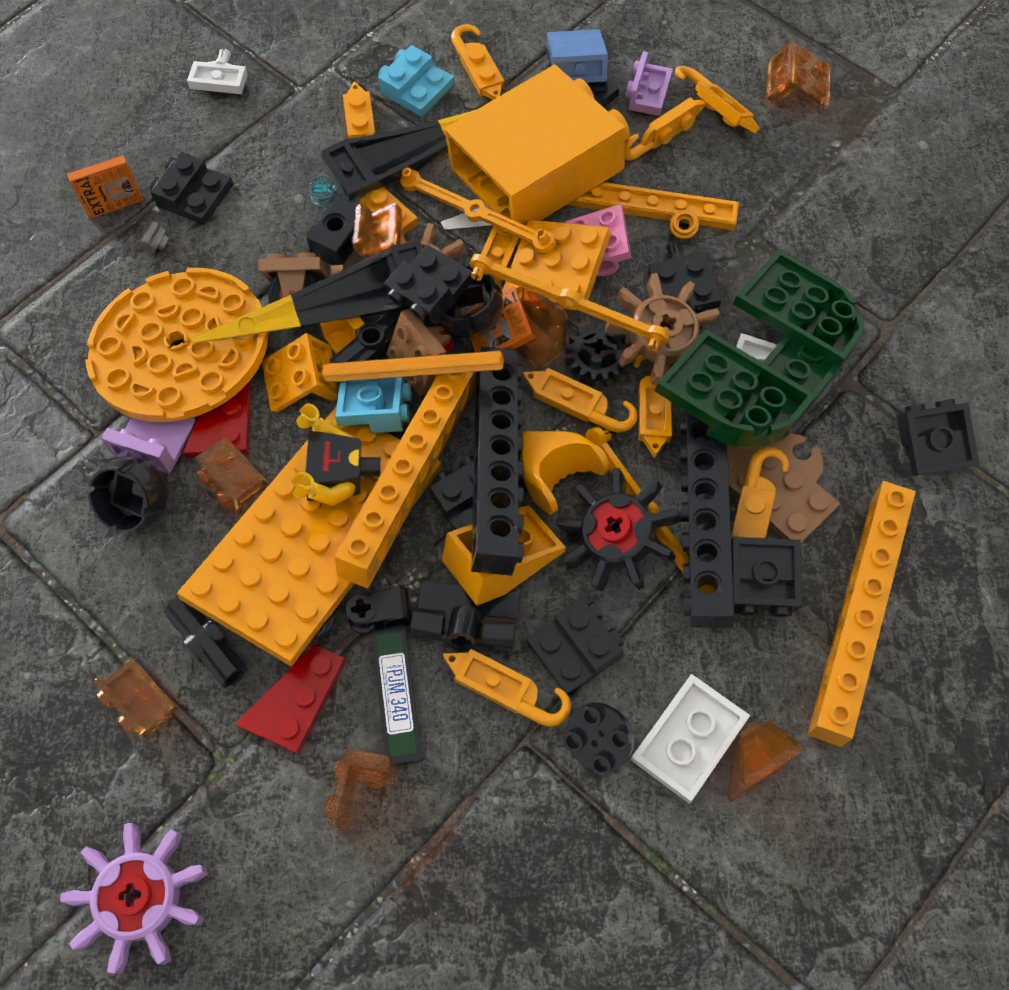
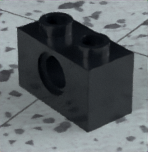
M337 197L332 205L325 209L322 218L316 226H312L306 238L310 253L316 254V257H320L322 261L333 266L343 265L371 228L367 209Z

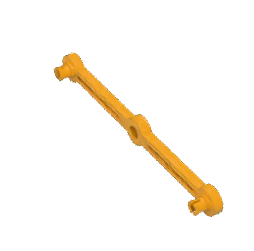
M405 168L402 171L400 182L406 191H420L465 212L468 220L471 222L482 220L532 243L539 253H548L556 245L555 237L550 231L543 230L542 228L536 231L486 208L482 200L474 199L470 201L422 179L416 170ZM475 208H479L478 211L472 212Z
M474 254L469 263L473 269L471 277L475 279L477 275V281H480L483 275L490 274L557 301L566 309L579 310L641 335L649 341L647 348L651 350L653 347V352L658 351L659 345L667 344L670 333L661 326H650L586 300L573 289L564 288L561 290L499 265L485 255Z
M599 427L588 429L585 438L598 445L605 452L610 463L611 473L614 468H620L626 479L625 493L636 497L641 489L608 445L607 441L611 440L609 430L603 431ZM653 501L647 507L651 514L660 512L658 506ZM667 526L657 528V538L675 554L674 562L683 573V563H689V556L686 552L683 553L682 546ZM703 585L699 588L704 594H712L716 591L711 585Z

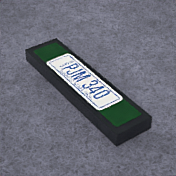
M405 625L371 630L387 767L423 762Z

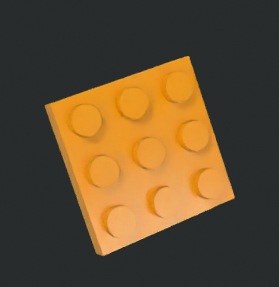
M528 220L527 227L536 231L542 228L552 232L556 245L548 253H539L532 243L521 239L510 269L561 290L564 288L573 289L580 293L582 298L589 300L611 237L609 227ZM505 281L502 292L514 286L518 290L524 304L566 309L557 301Z

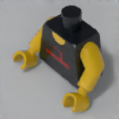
M307 403L303 405L300 409L301 415L297 418V425L303 429L312 426L313 431L308 433L306 472L297 473L291 481L297 485L293 490V495L298 499L307 496V501H318L334 506L352 496L360 494L362 476H381V457H362V443L359 438L343 432L323 418L318 419L319 410L313 404Z

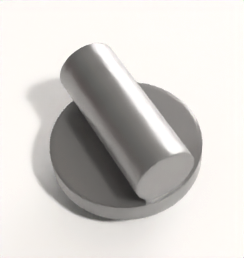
M151 221L139 242L140 247L146 250L149 249L154 254L157 249L163 251L170 238L169 235L165 234L167 228L161 227L156 221Z

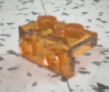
M396 202L373 214L363 204L356 206L353 246L359 255H363L367 259L390 247L400 245L402 209Z
M227 437L195 457L198 471L195 473L200 482L206 488L211 486L216 491L215 497L225 509L230 507L237 515L243 511L241 503L267 485L265 478Z
M133 657L106 680L99 676L93 680L100 689L96 696L108 709L115 706L121 713L116 719L130 734L137 731L146 738L179 709Z

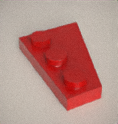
M251 380L227 402L198 416L183 451L186 458L249 455Z
M313 645L235 725L244 731L299 755L346 663L345 658Z

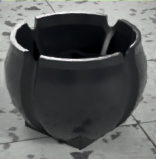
M465 264L466 268L473 271V269L470 267V264ZM490 274L483 275L482 279L477 281L478 276L476 275L474 281L440 320L447 330L458 336L473 337L475 333L482 335L489 330L496 329V323L503 312L504 300L502 288L494 276ZM484 303L485 306L479 312L462 316V307Z
M120 457L102 466L90 480L89 484L94 486L88 492L90 507L97 519L107 528L117 526V532L145 529L155 523L166 508V499L168 498L166 481L168 474L159 471L153 464L144 462L136 457ZM134 482L140 488L143 497L132 493Z

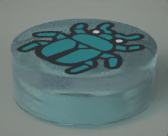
M316 178L308 186L310 199L316 205H329L337 198L336 184L330 178Z

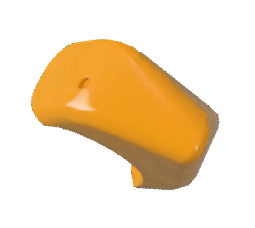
M522 431L520 434L523 435L520 460L523 461L522 477L532 501L549 515L558 510V504L551 491L554 485L559 483L560 479H565L568 474L574 475L577 471L583 473L592 471L599 475H605L611 469L605 452L598 445L580 434L568 431Z

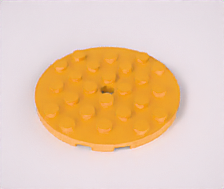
M187 268L186 272L170 274L169 271L153 275L146 278V284L135 290L126 289L101 313L87 341L89 353L88 359L85 361L89 378L100 396L112 408L128 417L142 421L173 422L202 415L224 404L241 391L257 372L268 345L269 332L196 344L190 342L197 335L262 308L259 299L256 298L245 283L230 274L214 269ZM184 339L185 344L181 343L177 346L171 347V344L174 341Z

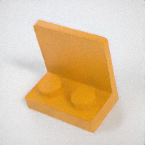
M305 333L262 361L268 400L272 412H280L311 392L329 401H334L338 398V382H326L322 376L323 365L329 364V360L333 357L330 345Z

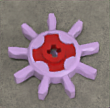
M127 823L124 824L123 830L125 848L123 856L109 862L102 852L86 846L81 851L86 862L93 866L99 872V875L91 891L72 890L61 893L60 902L76 907L90 905L94 919L88 927L80 931L69 943L73 950L82 951L91 946L105 933L115 939L108 961L107 972L123 973L128 961L130 946L134 941L146 940L150 954L157 964L165 965L171 961L169 948L162 938L161 931L169 924L172 918L179 920L185 925L201 926L204 917L195 910L182 908L178 904L180 887L197 882L207 876L206 867L202 865L190 866L175 873L167 864L171 855L178 848L183 835L171 829L164 836L155 853L149 855L141 853L139 826ZM138 891H141V897L135 899L134 902L131 903V896L136 895Z

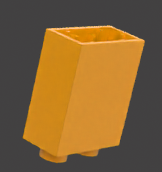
M555 64L444 128L451 170L490 210L525 226L528 220H543L624 170L625 142L630 138L627 121L618 110L611 109L607 111L594 99L592 90L583 79L577 78L573 81Z

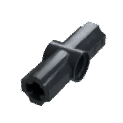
M401 311L385 313L374 323L370 322L362 325L358 329L357 337L329 360L330 363L383 359L387 353V348L391 342Z
M178 596L168 602L163 612L184 637L182 641L198 661L206 665L224 689L239 682L248 669L235 651L227 644L229 641L210 618L207 619L200 611L180 600Z

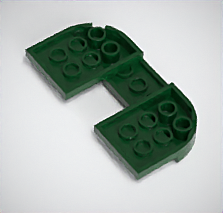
M778 249L736 295L733 305L785 335L768 357L761 362L705 329L657 382L654 391L708 424L710 427L706 434L719 440L722 444L739 447H764L783 440L794 430L848 359L863 332V316L857 315L854 308L856 301L844 287Z

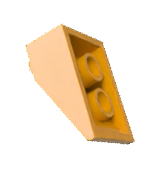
M529 505L518 508V514L524 515L522 534H518V542L524 543V554L522 563H516L512 576L471 572L472 524L447 532L442 561L476 605L507 594L565 552L566 547Z

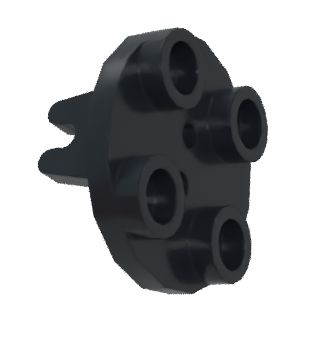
M592 702L582 705L570 716L566 725L563 743L565 748L572 753L580 764L592 770L595 774L604 776L611 771L618 770L629 760L634 749V734L628 720L619 710L608 704Z

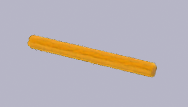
M501 351L329 363L323 365L322 376L326 382L495 371L503 369L504 357Z

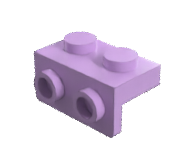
M643 51L640 61L635 60L632 78H634V81L629 80L625 97L630 98L628 110L660 116L673 69L647 64L648 52Z

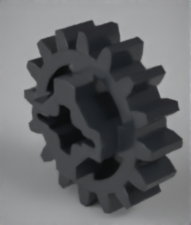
M589 323V330L587 331L579 327L577 336L571 334L569 336V344H566L565 364L570 366V374L576 375L579 373V382L581 383L586 378L590 379V384L593 387L596 381H601L603 386H607L609 378L617 382L619 373L625 375L627 366L630 365L628 363L621 366L618 363L625 349L631 346L630 343H625L626 335L620 334L617 336L614 333H606L605 323H602L599 329H595L593 323Z

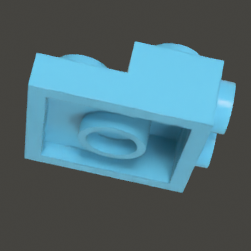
M413 45L407 50L400 49L395 56V61L390 66L384 65L378 73L380 94L420 117H423L455 85L453 75L433 65L432 56Z
M404 377L341 381L335 415L337 425L369 424L371 433L403 431V423L410 422L408 403L405 404V401H411L412 399L410 382L405 383Z

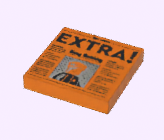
M124 155L67 174L69 182L90 219L144 201Z
M514 286L503 292L504 308L500 319L496 323V329L489 330L482 335L475 333L473 337H470L475 352H480L481 346L514 350L536 338L519 292ZM482 303L479 306L471 309L470 311L462 315L466 316L475 314L479 312L485 305L484 303Z

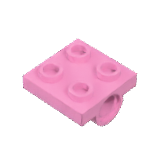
M621 204L565 221V223L609 227L611 237L597 274L598 277L614 274L619 268L618 262L632 258L624 210Z

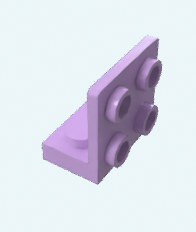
M192 417L173 422H149L131 418L125 430L121 429L118 432L107 428L101 439L114 456L119 458L136 457L144 462L153 464L159 471L171 474L191 435L196 420Z

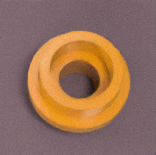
M679 211L671 218L670 231L678 239H690L698 231V218L690 211ZM685 222L689 225V228L682 230L679 224Z

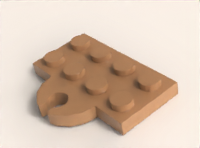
M790 433L783 440L764 447L727 445L729 492L738 500H740L749 461L755 452L765 447H775L782 450L789 461L787 472L782 471V464L775 457L766 458L762 463L760 477L772 482L776 488V497L769 528L782 539L801 540L802 544L840 506L841 503L816 483L823 470V459L818 447L816 446L811 449L809 458L806 460H799L792 453L794 449L802 448L807 439L806 437ZM699 465L704 470L711 468L708 465Z

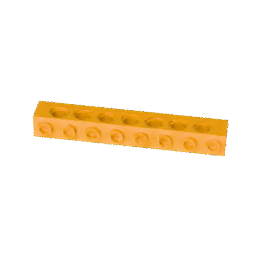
M476 372L439 374L436 376L335 555L337 577L367 589L369 588L475 391Z
M883 481L871 498L807 733L808 736L838 747H843L854 736L916 493L914 490Z

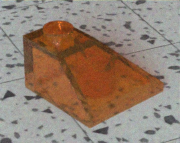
M770 720L760 727L757 722L746 727L739 733L742 739L734 747L727 793L728 799L733 802L788 765L804 751L802 745Z

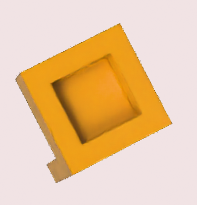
M358 317L321 323L319 325L324 339L336 355L357 337L358 329L364 325V322Z

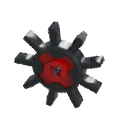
M614 468L611 478V494L596 499L589 488L579 484L575 487L578 495L583 502L589 505L583 519L557 518L556 525L562 531L580 533L583 542L579 547L561 558L563 563L569 569H572L593 556L598 561V565L592 576L591 586L600 592H603L612 568L626 567L628 578L638 590L645 588L644 578L638 567L639 561L648 553H652L661 560L674 562L676 558L671 549L655 541L656 529L682 522L681 514L677 509H669L651 514L648 510V505L662 489V485L655 477H652L635 497L625 493V475L620 468ZM620 527L622 530L616 533L615 530Z

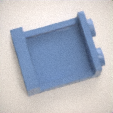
M600 29L547 32V58L551 61L552 65L558 66L573 81L577 78L583 79L586 83L607 81L608 53Z

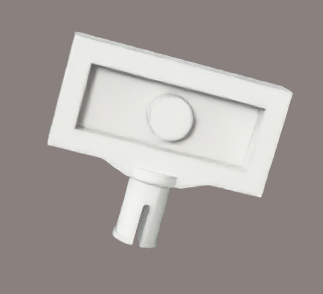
M220 49L216 61L193 62L187 83L190 89L242 94L248 76L246 66L229 64L230 51Z

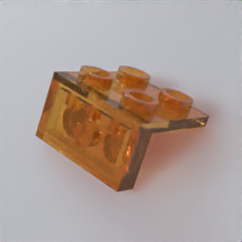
M791 40L769 59L766 100L775 104L781 98L788 96L794 89L825 109L829 106L831 67L825 60H820L810 53L806 47L800 46Z
M522 288V303L536 338L516 349L540 371L565 352L568 315L560 305H555L549 298Z
M347 748L345 757L338 759L334 779L338 780L336 793L329 796L325 808V817L329 818L328 825L337 833L346 835L360 778L364 779L363 784L372 787L384 788L385 783L395 784L398 770L390 757Z

